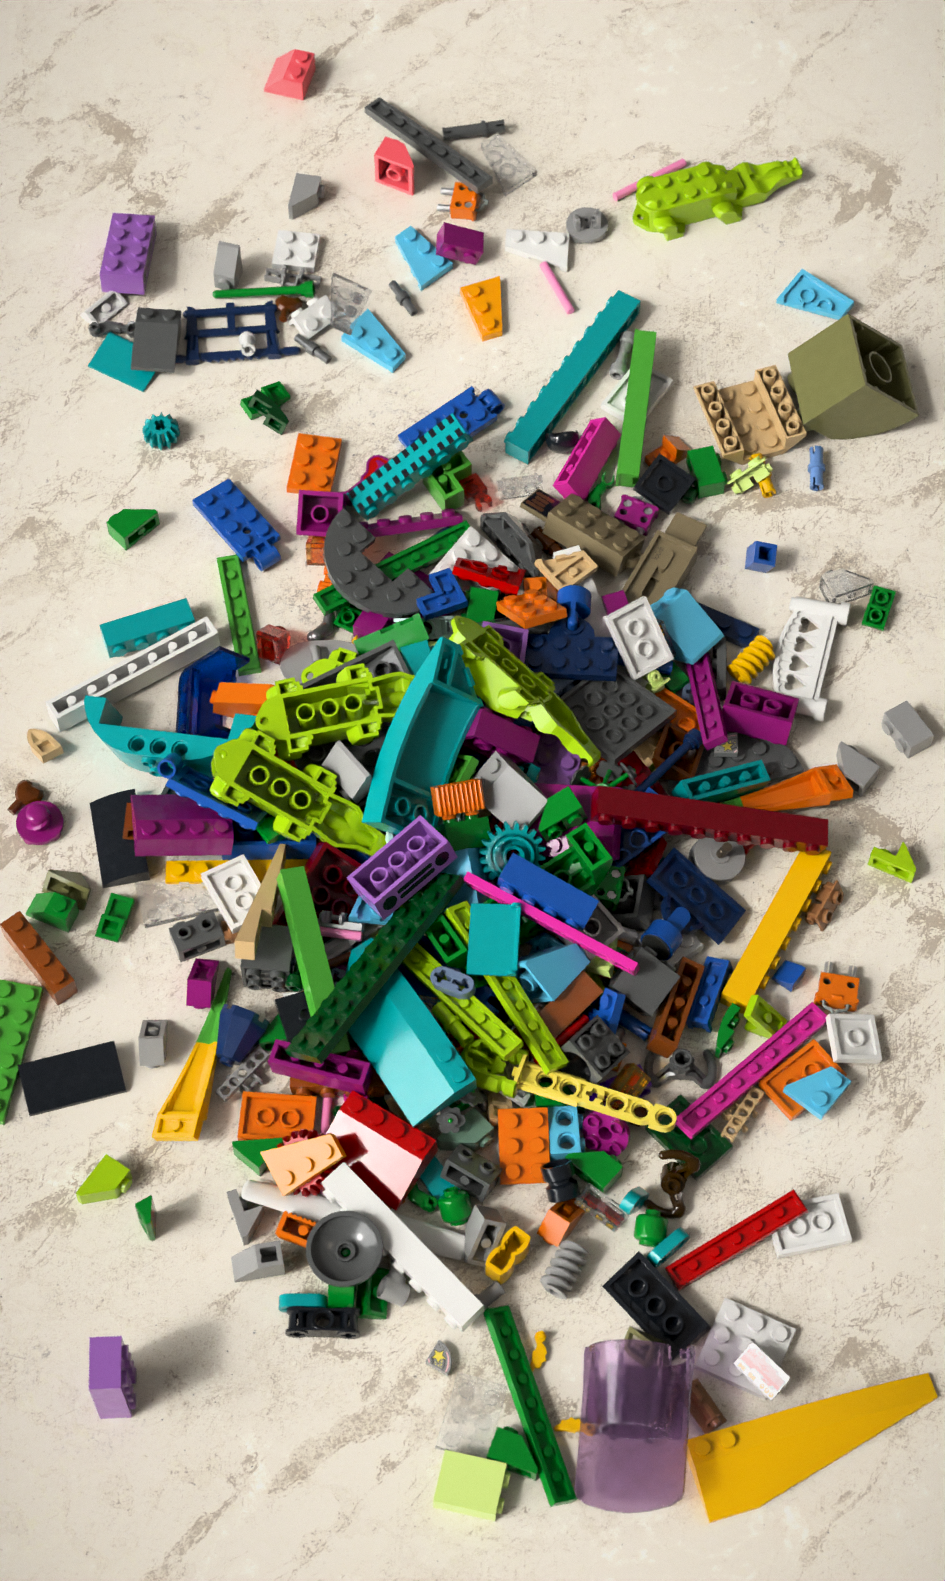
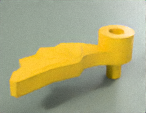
M538 1331L534 1336L537 1345L536 1349L532 1352L530 1363L532 1372L534 1369H540L541 1364L546 1361L545 1355L547 1351L543 1344L546 1334L543 1331Z
M571 1417L568 1420H561V1423L554 1427L555 1432L566 1431L576 1433L580 1431L589 1437H594L597 1434L594 1423L589 1422L585 1425L579 1418L574 1419Z

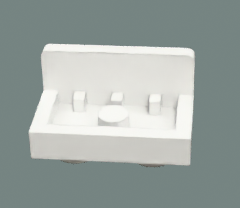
M326 295L320 299L318 296H315L307 302L308 308L303 310L300 307L291 314L292 319L288 321V324H294L300 334L309 339L341 315Z

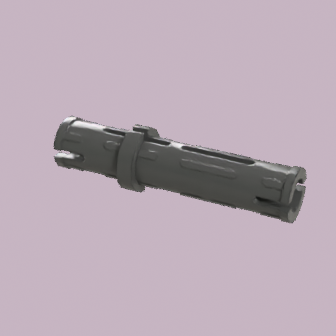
M504 119L491 122L483 120L481 123L443 127V139L446 141L481 135L487 137L488 134L505 133Z

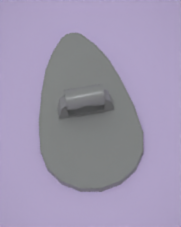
M341 640L300 642L292 645L284 652L281 658L280 669L286 679L294 677L295 681H299L301 685L303 684L301 679L303 670L317 660L328 659L333 650L341 647L356 653L357 651L354 644ZM313 673L308 674L307 679H312Z

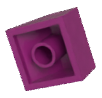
M299 490L296 535L326 537L327 530L333 519L343 508L346 510L347 495L342 492Z

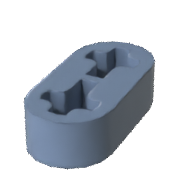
M444 966L437 967L431 972L430 979L432 985L438 991L460 1000L470 999L475 994V984L470 976ZM446 975L448 981L441 980V982H438V977L443 978ZM465 984L468 985L469 988H464L462 991H460V988L458 986H465Z

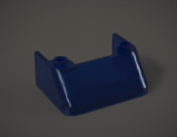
M218 646L182 671L178 686L176 733L228 739L231 729L223 726V715L213 713V704L210 703L213 690L218 689L220 682L236 683V670L249 663V657Z

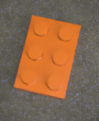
M298 433L287 483V493L299 494V490L332 492L342 439Z
M536 589L527 590L524 594L518 596L509 595L504 597V600L496 602L497 611L524 629L567 617L565 607Z
M813 1039L760 1080L758 1086L785 1116L792 1121L806 1109L783 1093V1088L786 1085L831 1066L845 1077L847 1074L837 1063L833 1062L831 1056Z
M243 1091L238 1141L270 1138L283 1139L285 1136H291L292 1131L299 1132L301 1129L314 1130L317 1097Z
M548 1107L498 1109L499 1166L503 1168L500 1175V1185L547 1183L543 1181L540 1167L550 1162Z

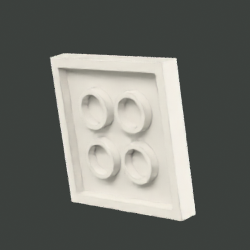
M470 526L429 575L447 568L453 571L458 557L485 562L491 568L498 567V565L507 566V570L517 572L519 567ZM454 575L463 593H465V590L469 591L470 586L499 591L498 597L503 593L500 589L483 587L478 582L461 580Z
M725 1298L694 1368L766 1400L767 1397L733 1364L748 1346L754 1342L780 1367L796 1329Z

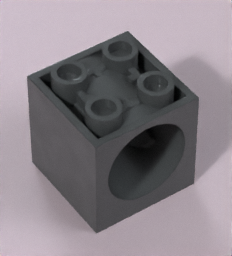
M262 926L255 960L241 959L240 967L244 987H248L251 990L265 988L275 992L290 991L285 986L287 976L291 974V960L295 957L288 926Z
M642 946L633 947L626 956L639 964L640 970L636 976L617 968L613 976L604 985L607 988H612L625 994L624 1002L642 1016H652L680 978L675 973L677 968L667 961L662 962L656 958L658 954L648 946L645 948Z
M596 1015L560 1047L569 1063L558 1071L596 1084L623 1060L630 1051L603 1020ZM566 1085L573 1094L576 1092L577 1089L574 1085Z

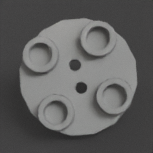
M582 207L569 214L566 220V230L570 233L573 242L577 244L602 241L608 230V221L599 209Z

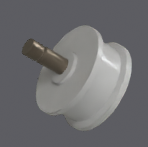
M712 838L698 839L691 847L688 860L718 886H723L732 881L742 870L745 863V851L743 846L738 845L737 842H716Z

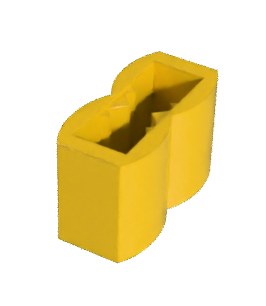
M517 1226L508 1230L502 1239L501 1245L489 1254L486 1260L485 1275L493 1281L496 1280L500 1285L505 1283L512 1276L515 1265L521 1263L528 1255L531 1236Z

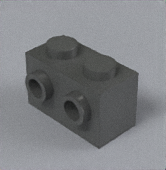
M214 911L199 914L195 919L187 922L180 921L169 928L170 938L180 962L226 946L224 934Z
M460 1143L447 1158L440 1177L461 1190H466L468 1194L483 1202L495 1188L503 1168Z

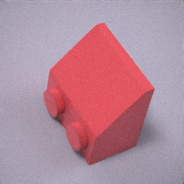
M294 49L277 58L265 85L264 92L304 100L316 70L315 53Z
M385 136L374 154L375 181L413 196L415 193L414 164L407 148L399 140Z

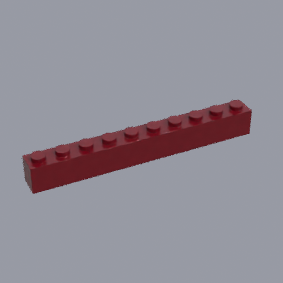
M598 786L592 793L591 821L598 822L604 826L616 824L622 825L625 829L643 828L647 832L664 831L673 836L684 834L691 835L694 839L712 838L716 842L733 841L742 846L753 844L760 845L763 849L781 848L785 852L801 851L811 856L819 855L828 847V819L606 786Z

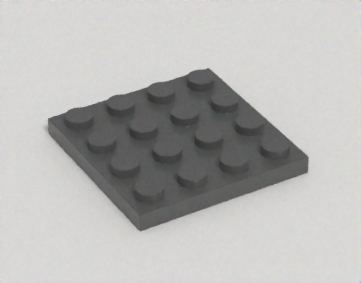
M617 669L616 681L582 680L560 697L574 713L585 734L601 752V757L613 766L674 719L677 714L676 709L619 669Z

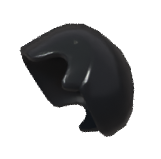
M578 431L545 433L546 444L555 453H567L573 450L579 441Z

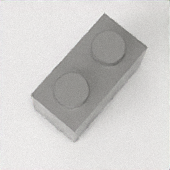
M907 700L884 713L881 723L883 731L892 737L897 749L904 753L907 758L931 746L934 734Z

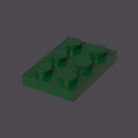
M680 1094L667 1107L673 1109L676 1116H678L691 1104ZM663 1114L659 1116L658 1121L662 1125H669L672 1122V1118L669 1115ZM711 1123L692 1140L677 1125L672 1131L667 1133L650 1129L648 1125H645V1130L665 1150H682L699 1158L700 1169L691 1174L696 1181L733 1148V1145L725 1137H722L721 1133ZM675 1159L680 1165L686 1163L683 1160Z

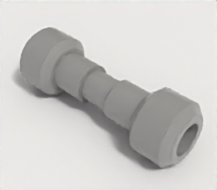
M631 331L621 333L619 338V344L621 345L620 353L617 356L616 362L611 364L609 370L610 376L616 380H621L628 371L626 366L627 356L631 348H633L635 334Z

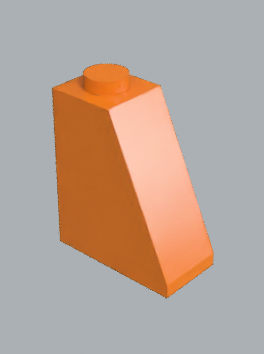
M220 682L218 689L212 691L210 703L213 704V713L234 718L235 713L246 715L258 714L262 704L267 700V690L275 685Z

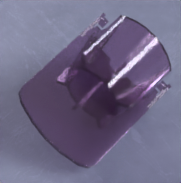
M619 1339L600 1341L585 1347L583 1396L575 1482L576 1497L583 1503L605 1511L629 1514L666 1508L682 1499L685 1492L691 1388L695 1363V1348L693 1345L680 1349V1358L686 1359V1361L672 1366L671 1350L668 1344L644 1340Z

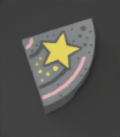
M737 733L727 734L728 741L715 747L714 757H737Z
M438 1340L427 1358L426 1364L449 1376L452 1363L451 1354L447 1346Z

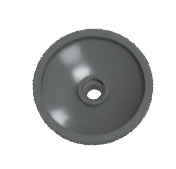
M338 1211L323 1217L314 1225L307 1239L306 1256L311 1270L324 1283L342 1288L353 1287L368 1280L378 1269L383 1256V1242L378 1228L369 1218L353 1211ZM344 1250L351 1251L348 1257L342 1256Z

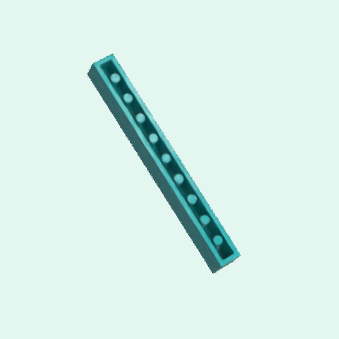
M620 290L614 296L609 297L604 310L597 313L592 326L589 325L584 332L583 338L580 341H576L571 354L564 357L559 370H555L552 373L550 382L547 386L544 385L541 388L538 398L535 401H531L526 414L520 416L517 420L514 430L507 433L504 439L506 454L527 465L546 441L545 433H550L555 429L618 344L621 333L627 331L640 314V300Z

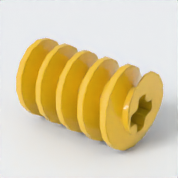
M757 635L749 643V646L744 648L743 652L727 666L728 673L735 680L748 685L751 684L752 678L758 677L757 672L761 673L764 667L769 665V660L773 661L775 659L773 645L766 637Z

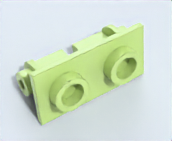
M759 456L748 462V468L743 471L739 468L729 475L731 479L728 480L727 484L729 485L733 482L734 486L731 488L735 494L739 492L742 494L754 485L750 477L753 476L758 483L768 475H771L770 472L773 471L770 463L765 465L763 462L766 460V456L761 459Z
M653 670L641 677L648 681L645 688L652 693H658L665 688L664 684L671 680L670 677H662L658 670Z

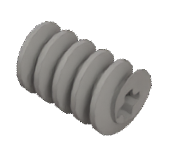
M562 1241L560 1243V1249L555 1252L556 1258L551 1259V1266L546 1268V1275H543L540 1280L547 1292L563 1300L567 1299L563 1289L567 1291L572 1290L571 1285L567 1282L577 1281V1278L572 1273L581 1274L582 1272L577 1264L586 1265L587 1263L582 1255H590L583 1247L571 1241Z

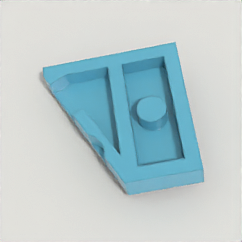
M831 1066L786 1085L783 1088V1093L822 1120L850 1086L851 1080Z

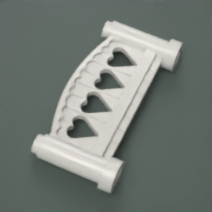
M796 596V598L791 597L789 610L793 611V614L781 633L775 651L773 692L799 698L797 714L812 716L814 720L824 721L828 699L820 698L822 684L837 624L847 626L851 603L841 602V604L799 596ZM808 619L819 629L801 633L799 631V628L802 627L801 620ZM798 638H804L814 647L802 652L794 650L798 645L796 642ZM793 657H799L809 666L797 671H792L789 668L793 665L791 660ZM794 676L805 685L793 690L785 689V685L788 684L787 677Z

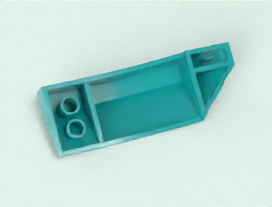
M440 637L410 683L395 713L379 753L362 823L396 835L420 815L434 828L437 826L439 817L434 814L430 787L448 784L465 737L480 707L484 706L481 698H477L473 688L476 684L469 667H465L461 657L464 654L461 645L445 637Z
M372 937L351 950L346 973L350 970L351 965L362 955L366 946L374 940ZM397 968L348 1032L414 1128L476 1089L477 1083L475 1077L440 1025Z

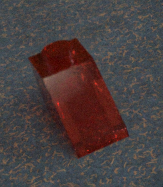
M268 624L256 633L259 658L280 665L284 652L291 644L290 631L281 626Z

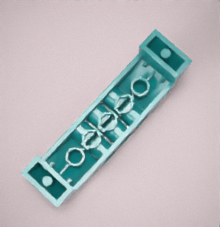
M86 695L84 698L85 712L92 729L117 758L129 767L147 772L156 777H162L157 769L159 762L168 754L177 753L183 759V767L187 765L214 778L211 770V761L217 746L230 740L238 739L245 728L259 730L255 723L256 716L235 713L228 739L121 726L123 716L107 698Z

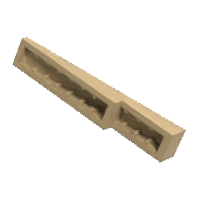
M279 844L235 939V958L255 960L262 926L272 927L279 896L276 879L280 870L285 868L286 844Z

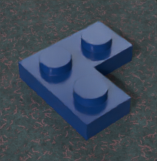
M450 568L430 574L429 581L435 592L416 599L417 606L425 621L468 606V601Z
M605 987L600 999V1008L589 1005L583 1014L589 1018V1021L598 1015L610 1030L616 1034L626 995L615 989Z

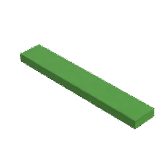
M237 555L218 557L217 564L239 676L261 673L240 558Z

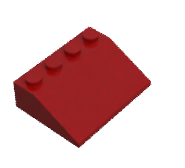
M353 1090L337 1112L326 1135H336L346 1154V1157L334 1164L333 1168H337L344 1162L385 1205L395 1211L399 1209L438 1151L435 1139L417 1128H413L412 1125Z

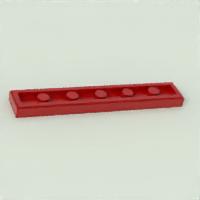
M793 1189L665 1267V1271L678 1291L808 1213V1210Z

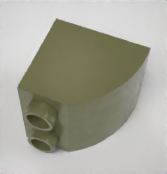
M850 314L845 315L788 353L791 373L787 376L788 383L797 394L799 408L796 411L805 430L808 432L814 430L834 440L862 438L897 428L919 416L902 345Z

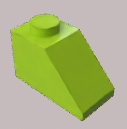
M106 1154L77 1190L78 1202L88 1204L118 1198L122 1192H127L132 1185L133 1178L130 1169Z

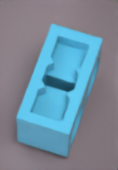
M548 1107L550 1162L564 1159L568 1153L585 1152V1139L579 1135V1129H582L583 1116L578 1114L577 1107ZM562 1119H567L571 1122V1124L568 1126H563L559 1123V1121ZM568 1142L573 1147L571 1149H564L561 1144Z

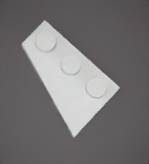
M506 229L505 251L527 259L534 258L542 262L546 261L549 265L558 266L560 270L567 272L570 233Z

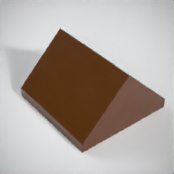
M671 722L662 728L652 757L655 769L683 744L684 736L688 733ZM702 744L698 749L689 750L660 779L681 781L694 777L704 745Z

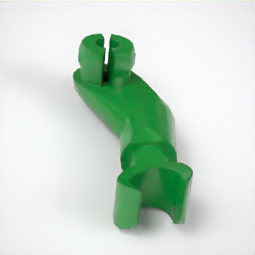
M606 472L602 474L601 483L597 484L587 497V502L600 510L601 496L606 492V489L614 486L615 480L613 475L612 481L606 483L604 481Z
M416 1182L408 1194L409 1201L426 1212L434 1211L437 1207V1199L419 1190Z

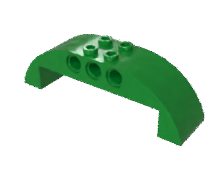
M584 823L566 835L569 848L540 866V868L584 893L591 895L606 877L613 859L588 824ZM490 898V899L486 900L485 902H483L482 904H500V903H498V902H496V901H494L493 899ZM440 914L425 934L447 966L464 968L467 966L468 950L451 923L449 924L443 914ZM520 915L519 946L546 930V928Z

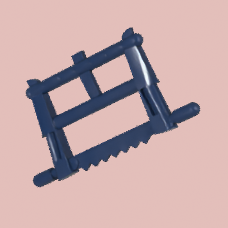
M268 301L265 305L234 307V302L226 303L225 308L195 310L193 307H187V310L183 312V317L187 319L186 335L184 337L187 340L186 355H177L176 364L185 362L186 365H197L201 361L212 363L213 360L216 362L223 360L228 362L229 359L244 361L245 358L249 360L257 358L260 360L261 357L280 359L282 355H298L301 349L298 346L280 349L277 335L280 331L277 328L274 313L277 312L278 308L276 304H273V301ZM265 313V325L235 327V315ZM227 316L228 328L197 329V318ZM245 331L253 334L266 333L267 348L255 349L254 354L251 356L243 355L241 350L199 353L198 338L241 335Z

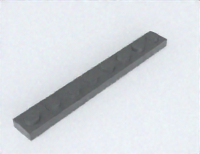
M381 97L365 106V114L478 194L493 184L492 176Z

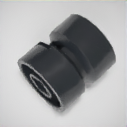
M558 1159L545 1163L540 1167L543 1181L549 1184L545 1188L549 1202H563L580 1195L577 1179L572 1178L575 1174L572 1159Z

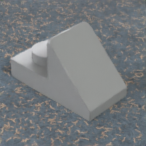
M237 1189L228 1191L227 1196L243 1245L245 1246L251 1241L265 1215L263 1205L248 1210L246 1201L242 1196L239 1197Z

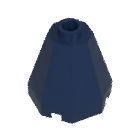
M224 1004L220 1012L216 1055L220 1058L219 1062L228 1067L240 1065L259 1045V1040L266 1033L270 1022L264 1019L263 1023L258 1020L260 1015L238 1005H232L229 1009V1005Z

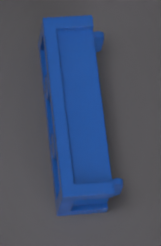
M707 956L686 1024L690 1029L696 1027L711 1033L713 1029L711 1025L721 1000V993L726 986L729 975L733 973V967L729 960Z

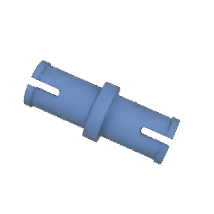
M813 446L809 448L810 464L808 465V472L810 473V489L813 491H818V486L820 490L824 489L823 473L825 472V464H823L824 450L821 446H815V451Z

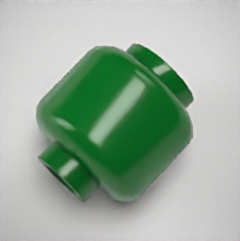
M457 1186L446 1188L443 1190L444 1194L437 1201L442 1220L450 1223L451 1226L467 1223L473 1210L468 1192L466 1190H458Z
M646 1209V1214H639L636 1217L634 1238L639 1241V1245L655 1248L667 1237L668 1220L661 1216V1211Z

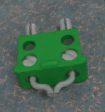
M611 866L601 884L590 895L594 894L604 907L611 909L612 912L617 910L619 902H624L627 896L633 894L629 881L624 878L625 867ZM624 881L629 892L625 893L624 897L620 899Z

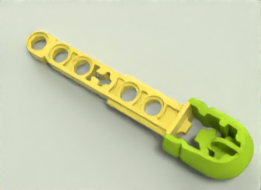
M481 1038L474 1039L468 1046L464 1047L460 1055L475 1077L477 1087L495 1093L502 1091L505 1096L514 1098L520 1089L574 1107L587 1108L640 1126L648 1125V1128L664 1133L672 1131L676 1126L677 1116L673 1109L657 1103L653 1106L647 1100L587 1082L586 1079L558 1070L546 1075L540 1065L529 1062V1051L522 1048L507 1060L510 1064L519 1065V1067L514 1066L511 1077L514 1080L507 1079L505 1076H497V1074L503 1075L506 1063L502 1062L501 1060L503 1059ZM542 1077H549L553 1083L549 1087H542L539 1084V1080ZM565 1085H574L577 1089L576 1092L572 1095L565 1094L562 1090ZM596 1093L597 1098L594 1101H590L589 1096ZM604 1096H608L606 1106H603ZM619 1099L624 1103V1107L620 1110H614L610 1106L611 1101ZM637 1107H644L648 1110V1114L642 1118L637 1117L634 1114V1110ZM663 1114L669 1115L672 1118V1122L669 1125H662L658 1121L659 1116Z

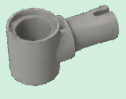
M391 1259L389 1273L382 1278L378 1286L377 1298L403 1306L408 1299L410 1285L405 1284L404 1273L402 1275L399 1274L391 1265L394 1262Z

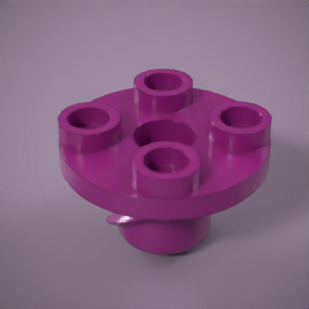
M35 801L21 809L16 819L18 834L28 845H45L58 840L64 826V819L60 809L47 801Z
M596 1111L590 1112L583 1121L582 1132L588 1149L604 1151L609 1156L611 1154L619 1156L628 1146L630 1130L626 1121Z

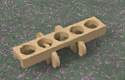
M753 1086L741 1104L736 1101L721 1114V1117L728 1121L721 1133L722 1137L729 1138L730 1142L733 1143L741 1129L743 1133L748 1131L745 1122L751 1113L753 1118L757 1117L758 1112L755 1108L764 1095L763 1091ZM753 1092H757L759 1094L758 1098L755 1099L751 1097ZM747 1101L753 1103L752 1107L746 1104ZM743 1112L747 1116H741L739 1113ZM729 1128L735 1130L733 1135L727 1133Z

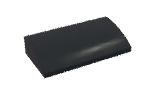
M135 789L110 794L90 803L103 888L150 880L146 856H135L134 840L123 839L127 803H131V795H136Z
M114 1041L17 1065L30 1117L127 1092Z
M640 1251L602 1286L644 1332L666 1342L663 1352L672 1361L687 1351L711 1329L710 1325Z

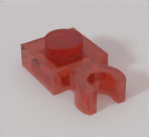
M477 473L458 481L464 489L465 499L468 503L474 500L475 508L478 512H482V505L480 504L482 502L492 507V498L487 495L488 488Z

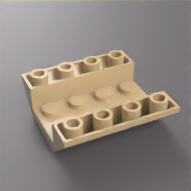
M776 365L755 370L753 381L718 390L715 381L693 387L724 459L745 465L750 462L749 458L756 453H762L763 457L766 456L767 458L782 455L807 435Z

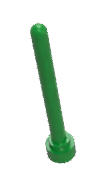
M310 280L304 281V283H300L298 286L215 290L212 296L215 299L301 294L305 298H314L315 285L314 281Z

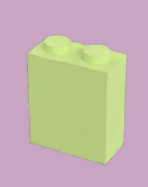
M445 1450L433 1499V1508L495 1521L497 1513L502 1514L505 1498H501L502 1488H508L511 1473L506 1472L507 1463Z

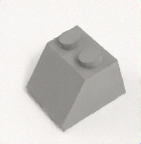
M340 740L337 741L322 766L337 775L335 781L341 787L338 792L344 799L349 801L352 799L357 805L368 795L372 776Z

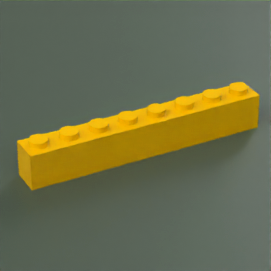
M825 849L815 856L807 855L801 851L798 853L723 989L720 1003L730 1007L733 1002L740 1007V1013L744 1014L751 995H757L760 989L765 990L770 980V976H768L770 970H776L781 960V957H779L781 950L786 951L792 938L789 935L792 930L795 932L798 930L802 921L799 918L801 913H807L812 903L810 899L812 893L817 894L823 881L820 878L823 874L827 875L833 864L830 861L831 851Z

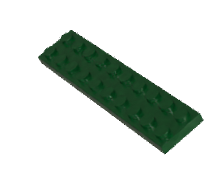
M440 872L394 911L390 920L379 930L378 935L366 946L362 955L351 965L350 970L336 984L330 995L322 1001L321 1006L307 1020L306 1025L298 1035L292 1039L290 1045L285 1050L290 1057L319 1064L324 1062L463 886L465 881L460 875Z

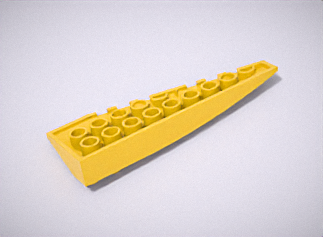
M929 1373L844 1393L687 1439L684 1451L709 1523L762 1507L799 1482L801 1483L818 1470H822L856 1449L857 1446L869 1441L883 1430L898 1423L904 1417L913 1414L937 1399L938 1396Z

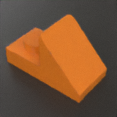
M664 435L662 445L646 455L644 461L650 466L660 453L674 464H677L687 457V451L691 449L679 437Z

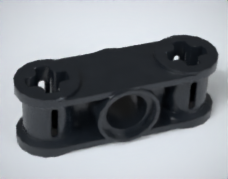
M303 1306L287 1308L289 1324L285 1334L288 1337L356 1339L360 1337L358 1317L361 1316V1310L358 1308H308ZM323 1318L330 1321L325 1327L317 1325V1322Z

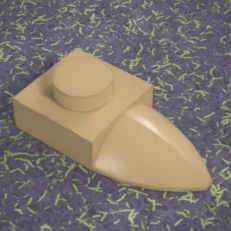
M38 729L28 730L27 740L31 746L32 753L43 764L63 754L62 746L50 734Z
M490 1091L486 1112L487 1120L492 1126H498V1109H513L510 1099L499 1092Z

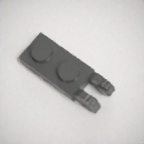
M723 637L713 646L714 658H712L713 672H717L715 682L719 700H725L727 693L726 638Z

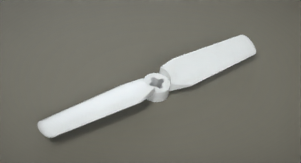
M254 1180L246 1181L241 1191V1196L244 1200L283 1212H292L293 1215L297 1214V1216L315 1222L331 1213L338 1212L342 1208L336 1201L332 1204L323 1196L312 1194L308 1197L302 1196L301 1191L297 1195H293L292 1192L288 1196H283L278 1186ZM394 1213L433 1254L461 1260L464 1257L465 1235Z

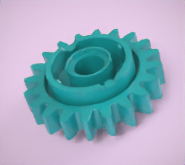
M504 821V829H501L496 824L495 834L487 831L490 840H481L486 848L479 849V852L485 855L479 859V862L486 864L482 870L484 873L490 872L488 875L490 880L497 877L496 883L509 861L506 855L512 849L518 850V856L538 867L542 866L538 861L546 860L543 854H539L546 850L544 845H538L542 838L540 836L534 837L536 830L533 828L528 831L526 823L519 828L517 821H514L512 827L509 826L507 821Z

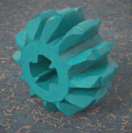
M162 412L159 416L152 414L151 419L145 420V425L142 428L145 442L150 443L152 449L156 446L160 450H162L163 446H167L170 449L171 443L177 444V437L180 435L177 420L172 419L170 414L164 416Z

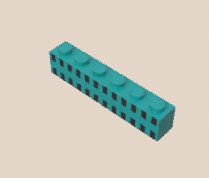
M451 413L346 493L357 512L368 521L370 518L376 517L387 505L393 504L403 493L413 489L415 484L423 478L430 476L440 465L447 463L457 452L466 449L473 439L461 421Z

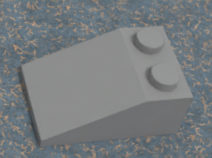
M497 751L492 754L472 778L482 781L485 807L503 824L504 821H507L510 827L513 826L514 821H517L519 828L526 823L529 829L545 809L548 798L511 758Z

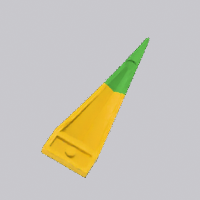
M229 967L224 972L209 1014L191 1054L169 1096L157 1114L152 1138L156 1141H199L203 1121L207 1120L217 1062L216 1050L220 1012L223 1005L227 1003L232 970Z

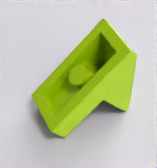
M902 842L896 856L886 849L876 847L873 848L870 854L869 866L912 883L916 867L904 842Z
M751 995L744 1013V1017L747 1019L744 1029L769 1039L787 1023V1019L761 996Z

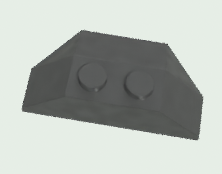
M507 512L482 514L480 516V528L508 559L520 569L526 570L524 578L540 577V570L535 566V561L542 558L543 545L540 540L534 539L528 527Z

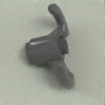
M686 1049L675 1050L672 1057H670L669 1063L656 1075L653 1073V1064L657 1054L649 1051L645 1058L644 1072L654 1088L661 1087L667 1080H691L702 1089H709L714 1086L717 1077V1065L712 1052L708 1049L703 1051V1056L708 1066L707 1075L694 1064V1058L690 1051Z

